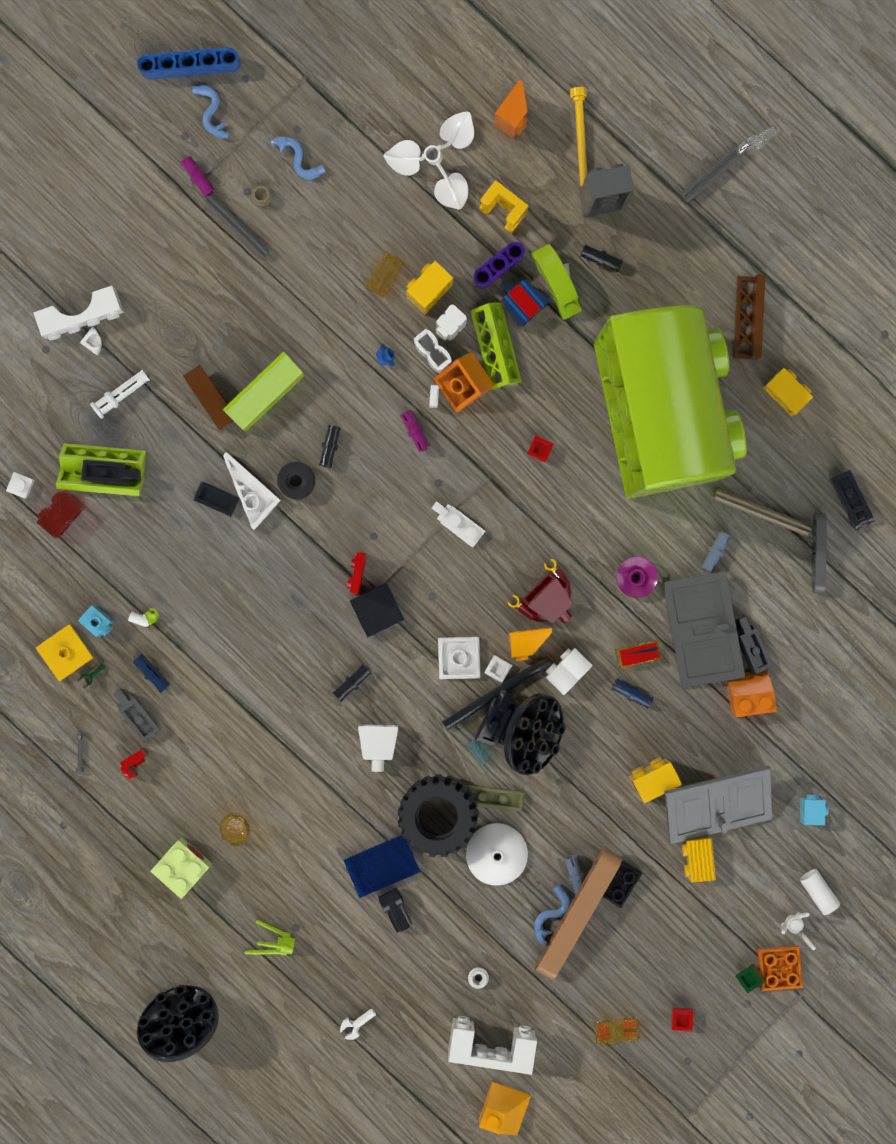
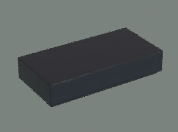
M201 481L193 500L232 517L240 498Z

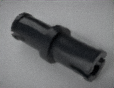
M586 244L580 257L597 263L596 265L599 267L603 265L616 272L620 270L623 263L622 259L606 254L607 251H599Z
M328 425L325 442L321 446L323 451L319 466L332 468L334 454L338 450L337 441L341 430L340 427Z
M362 664L350 677L347 676L345 678L346 681L332 693L342 702L354 689L357 690L358 686L372 673Z

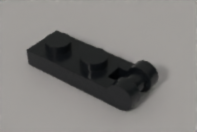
M851 470L831 478L830 481L850 519L853 529L856 531L862 528V525L874 522V517ZM861 510L863 516L858 518L856 512Z

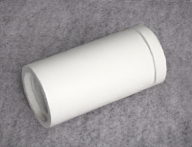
M817 869L810 870L800 878V882L823 915L832 913L840 906V902Z

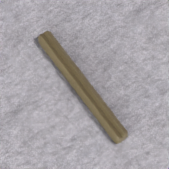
M720 489L716 490L713 499L794 532L807 536L811 531V525Z

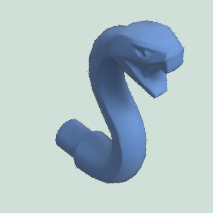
M207 85L193 86V94L208 96L212 100L203 115L204 128L217 138H228L229 132L223 131L225 122L218 126H214L211 123V117L220 104L216 90Z
M282 136L276 137L271 141L272 147L275 145L280 147V154L286 146H291L294 149L293 165L300 177L311 180L326 172L323 165L309 170L302 168L303 148L296 139Z
M559 884L553 890L561 901V908L542 912L537 916L534 923L536 938L542 945L547 943V940H545L546 935L552 934L551 931L543 929V922L549 918L564 916L571 904L569 894Z

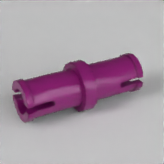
M191 155L180 162L191 177L190 181L197 185L204 197H208L215 191V188L212 187L205 177L206 173L204 170H200Z
M409 410L401 414L400 417L408 430L407 434L409 437H412L418 452L420 453L425 451L426 448H430V444H428L422 432L423 427L419 426L413 411Z

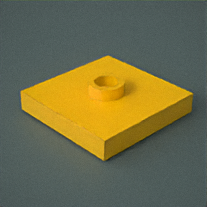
M71 624L36 647L59 682L94 658Z

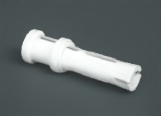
M140 370L139 373L114 391L104 393V397L95 403L92 402L90 405L102 419L105 413L112 408L116 409L121 400L149 381V378L143 370ZM137 381V383L134 384L132 387L127 389L125 392H122L129 385ZM106 402H108V404H107L106 406H104L103 408H100L102 405H104Z

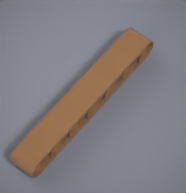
M604 848L601 850L584 879L580 891L578 890L540 956L535 966L536 972L551 980L556 978L620 867L622 858Z

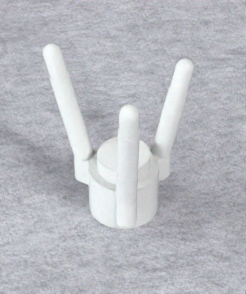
M797 912L796 915L788 916L785 922L781 924V933L785 934L787 929L791 933H798L812 950H815L814 944L802 931L804 923L801 918L809 917L810 914Z

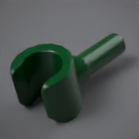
M101 664L89 674H83L79 677L78 682L85 678L88 683L83 688L91 685L93 678L105 666Z

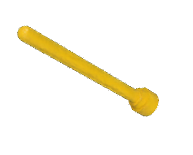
M574 87L570 89V98L575 103L580 186L582 187L587 175L583 102L587 97L586 87Z

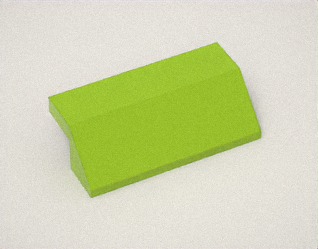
M283 351L223 410L246 432L305 375Z
M63 443L59 455L60 472L56 481V487L63 490L140 496L144 481L146 451ZM83 460L125 463L131 466V470L141 472V481L129 480V484L124 485L82 482Z

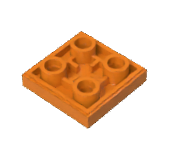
M800 946L757 948L759 972L766 980L760 985L761 991L803 988Z

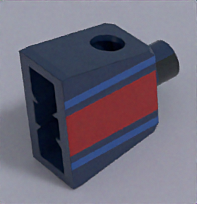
M508 277L500 284L507 293L502 298V303L519 330L550 302L545 295L526 280L516 285Z

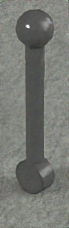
M77 731V774L84 772L82 767V731Z

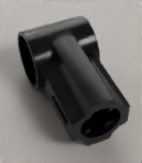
M398 888L378 896L379 902L384 912L388 914L396 933L402 932L413 925L404 907V901Z

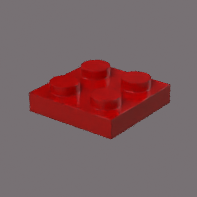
M357 552L356 556H352L351 568H354L353 576L348 577L347 588L350 589L352 594H360L367 554L363 552Z

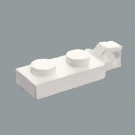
M437 501L432 506V509L439 514L437 519L440 523L472 548L485 531L453 506L451 507L448 504L446 507H443Z

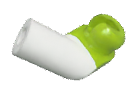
M150 608L143 615L131 612L128 621L148 627L155 623L160 615L157 609Z

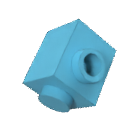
M91 605L78 620L96 637H101L102 635L105 637L112 630L111 624L114 622L96 605Z
M807 794V798L800 797V822L804 825H825V816H828L829 811L826 800L819 798L818 794Z

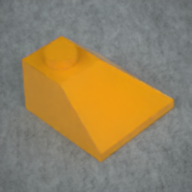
M552 628L508 632L511 657H516V661L528 660V656L533 655L550 636Z
M492 1081L478 1119L479 1128L496 1134L518 1135L531 1094Z

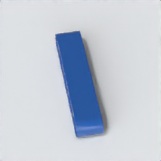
M231 47L146 54L139 57L137 61V67L146 79L235 72L241 64L237 51ZM230 56L235 57L234 62H225L226 58ZM209 58L215 59V61H214L213 64H211V65H206V64H205V61H206L207 59H209ZM193 60L192 66H184L186 61ZM167 62H173V66L171 68H164V65ZM146 64H153L150 70H143Z

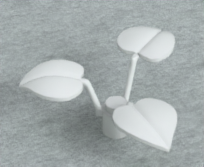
M461 112L448 118L440 129V137L447 141V143L438 146H428L421 157L420 147L411 140L401 141L384 153V158L388 165L399 174L406 176L417 173L420 169L419 161L424 159L431 165H437L444 179L436 183L434 189L435 197L442 205L457 210L462 209L467 201L468 184L466 179L459 173H452L449 177L447 176L440 164L443 159L441 150L449 147L451 144L457 149H463L471 144L474 139V126L470 112Z

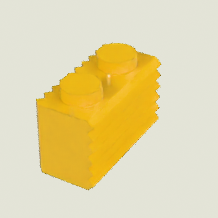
M705 836L686 840L685 844H682L683 857L687 858V865H684L685 877H688L691 883L716 880L712 838Z

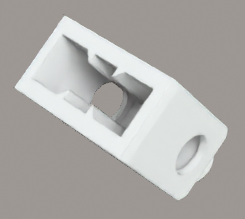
M359 724L358 730L363 759L372 760L371 771L383 772L384 760L393 759L398 725Z

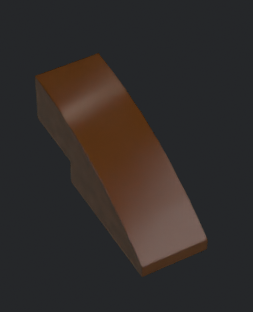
M201 365L183 375L219 430L233 422L223 410L228 404Z

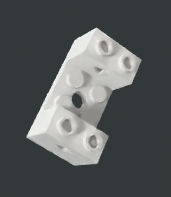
M465 1016L453 1018L448 1048V1062L532 1075L537 1038L535 1030H532L531 1027L524 1025L519 1026V1028L514 1027L511 1052L503 1047L490 1049L483 1044L472 1046L475 1032L474 1021Z

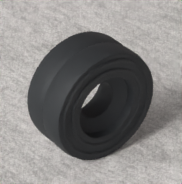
M291 462L283 466L279 471L277 484L280 491L286 497L299 500L311 494L315 487V476L306 464ZM294 475H299L302 478V484L298 487L292 486L290 482L291 477Z

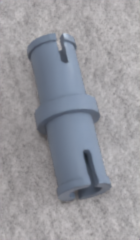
M719 531L712 547L708 549L709 553L703 565L700 567L702 570L713 573L719 559L724 556L723 551L731 539L728 534Z
M573 854L571 855L573 863H571L569 856L565 857L564 860L569 872L568 879L572 882L576 895L578 890L580 891L585 875L580 869L577 855Z

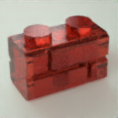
M67 491L57 492L51 499L53 502L48 509L45 507L38 514L40 519L37 521V524L56 539H59L86 508Z

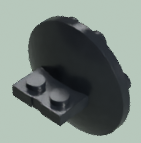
M544 693L528 697L519 706L512 704V712L498 740V743L504 745L505 759L509 767L522 775L539 773L550 762L552 757L558 754L560 750L559 744L566 730L560 703L554 697ZM555 734L559 735L558 743L553 742Z
M179 985L165 992L158 993L144 1009L138 1021L137 1039L141 1048L150 1058L161 1062H176L196 1054L211 1040L216 1031L219 1020L217 1004L210 993L192 985ZM175 990L176 995L167 996L168 992Z

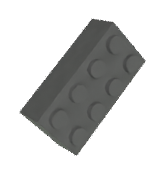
M615 164L611 166V169L602 170V168H594L590 170V173H587L580 191L584 217L625 210L634 192L629 165Z

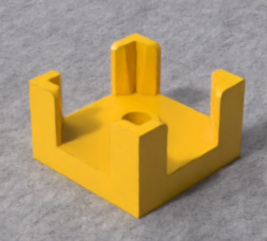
M495 180L480 199L482 204L479 209L487 215L498 203L504 210L509 211L510 213L506 217L507 224L504 226V229L512 234L527 215L529 205Z

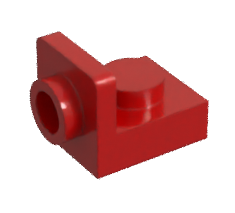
M145 748L140 749L120 762L122 766L120 770L126 778L129 777L132 780L138 776L131 765H134L136 768L145 762L144 757L148 755Z

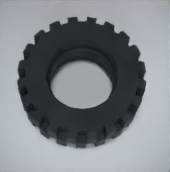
M435 774L433 777H430V775L426 776L422 780L416 781L403 796L398 809V827L402 829L401 835L403 839L407 838L409 841L408 845L411 848L416 847L418 853L423 855L425 852L429 854V857L434 858L436 855H440L441 858L447 857L450 853L455 854L459 852L472 839L479 817L476 798H473L470 788H466L462 781H456L452 776L443 777L442 774ZM442 797L455 806L458 820L450 832L436 834L430 832L422 825L419 819V810L427 799Z

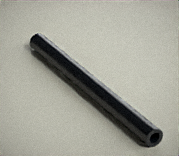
M547 656L543 657L442 721L447 730L490 704L495 697L498 698L502 688L511 691L552 665L551 661Z

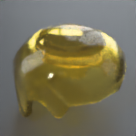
M239 813L226 815L221 821L219 828L222 839L229 842L233 847L242 845L249 838L251 832L249 820Z

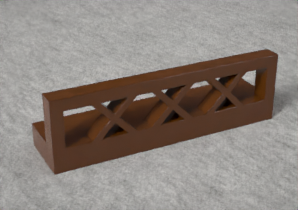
M757 274L755 277H737L733 359L758 360L762 357L765 274ZM742 281L753 282V291L747 295L742 290ZM745 300L752 305V311L747 316L741 310V304ZM745 320L751 326V332L746 336L740 331V324ZM743 341L750 346V355L738 354L739 345Z

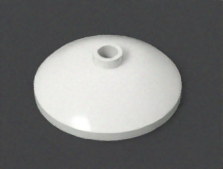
M491 823L479 828L473 834L472 839L469 840L466 848V860L470 871L477 879L489 885H505L514 881L523 872L528 859V850L522 835L513 827L502 823ZM495 853L501 854L499 860L493 858Z

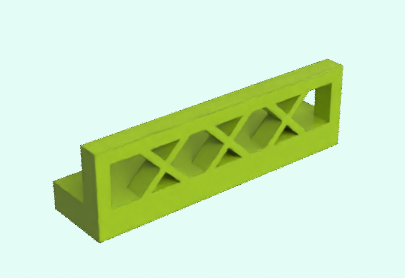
M488 303L470 310L485 369L495 385L491 390L522 382L502 303ZM482 311H484L486 317L484 324L480 322L478 315ZM486 331L489 332L491 336L489 343L485 341L484 336ZM491 351L496 355L495 363L490 360ZM497 371L501 374L502 382L496 383L495 374Z

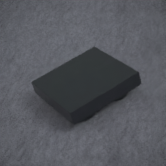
M387 582L349 600L367 638L405 620Z
M622 860L620 867L602 897L617 907L622 908L643 873Z

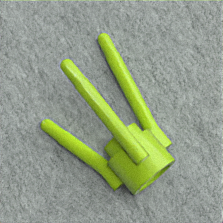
M260 920L256 921L257 924L283 936V938L278 937L277 943L257 942L259 946L276 948V950H245V954L292 955L295 938L290 937L291 933L284 932Z

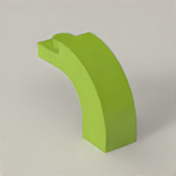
M548 244L532 252L531 255L535 266L546 281L562 319L565 320L581 312L582 310L578 302L579 297L575 287L551 245Z

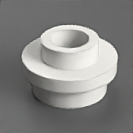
M476 967L469 972L468 981L472 987L480 989L487 985L489 976L485 969ZM480 974L482 979L480 981L475 980V975Z

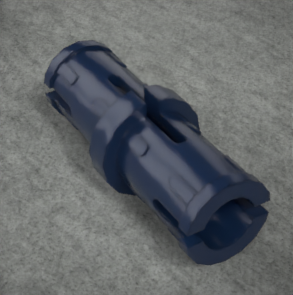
M143 654L134 660L133 664L145 675L144 678L150 680L160 693L170 686V683L158 672V667H154Z
M619 678L615 680V684L611 688V690L627 697L628 701L631 702L633 700L646 709L651 706L650 703L654 700V697L638 690L637 686L634 685L632 687Z

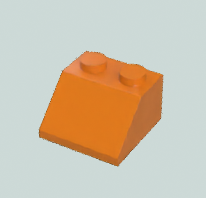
M520 79L495 112L493 124L513 139L517 134L520 136L523 133L528 121L526 118L528 110L524 86Z
M473 352L458 358L433 379L456 413L495 386Z
M767 669L755 675H752L751 671L745 672V678L726 681L731 716L742 717L777 712L774 689Z

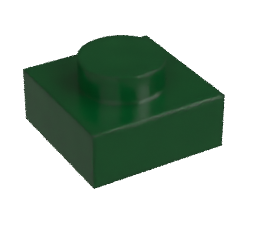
M754 964L743 969L735 976L747 994L766 981Z

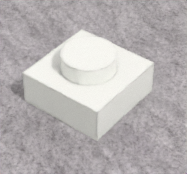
M13 472L6 491L27 499L35 480Z

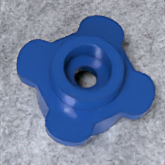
M381 344L379 346L380 350L376 352L378 362L382 366L388 364L390 367H393L394 351Z

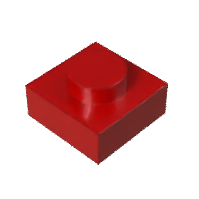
M535 435L526 455L546 463L554 443Z
M672 1008L671 1029L675 1031H693L694 1010L691 1008Z

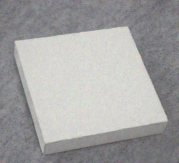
M479 637L438 638L439 679L480 678Z

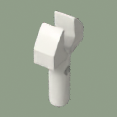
M370 1009L356 1020H350L347 1017L342 1021L340 1032L345 1030L346 1027H353V1031L348 1033L345 1039H356L360 1036L359 1027L376 1016V1012Z

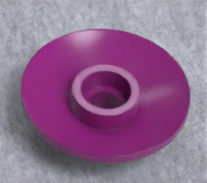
M629 558L617 570V585L629 597H645L657 585L658 575L656 568L645 558ZM638 574L640 576L639 581L635 582L632 576Z

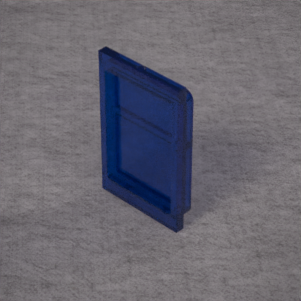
M402 835L393 837L343 860L359 898L420 873L413 851H411L407 839H403Z

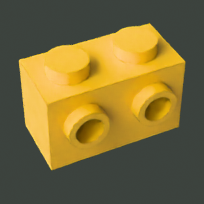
M783 368L763 389L792 417L813 396L810 394L811 390L805 384L801 385L796 380V375L790 369L786 370Z

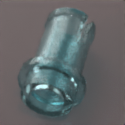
M473 739L466 744V751L473 755L479 766L485 764L484 761L488 762L490 760V757L487 756L480 746L481 742Z

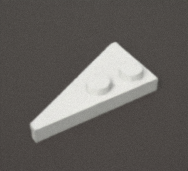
M226 452L224 454L225 463L249 519L250 526L255 530L281 500Z

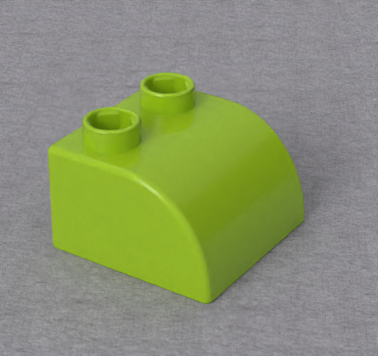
M694 305L659 307L610 316L596 337L594 348L626 498L632 499L705 484L735 474L737 470L735 460L745 457L747 447L745 431L738 411L734 409L724 410L718 378L728 375L729 357L721 329L718 327L707 329L703 309Z

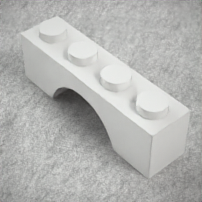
M109 286L92 292L91 303L81 314L75 316L64 315L54 306L33 313L41 336L45 339L55 340L61 337L60 334L66 332L72 334L80 331V327L86 325L88 327L100 324V320L106 318L108 320L116 319L124 311L116 289L113 286Z

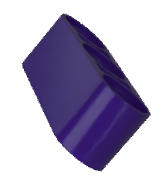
M512 242L475 271L473 276L474 285L479 289H486L523 260L524 246L520 242ZM516 248L520 251L521 255L512 257L509 251ZM496 261H501L505 267L502 270H497L493 264ZM479 274H486L488 281L481 283L477 280V276Z

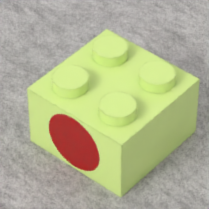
M181 837L150 872L182 899L210 868L212 863L187 840Z

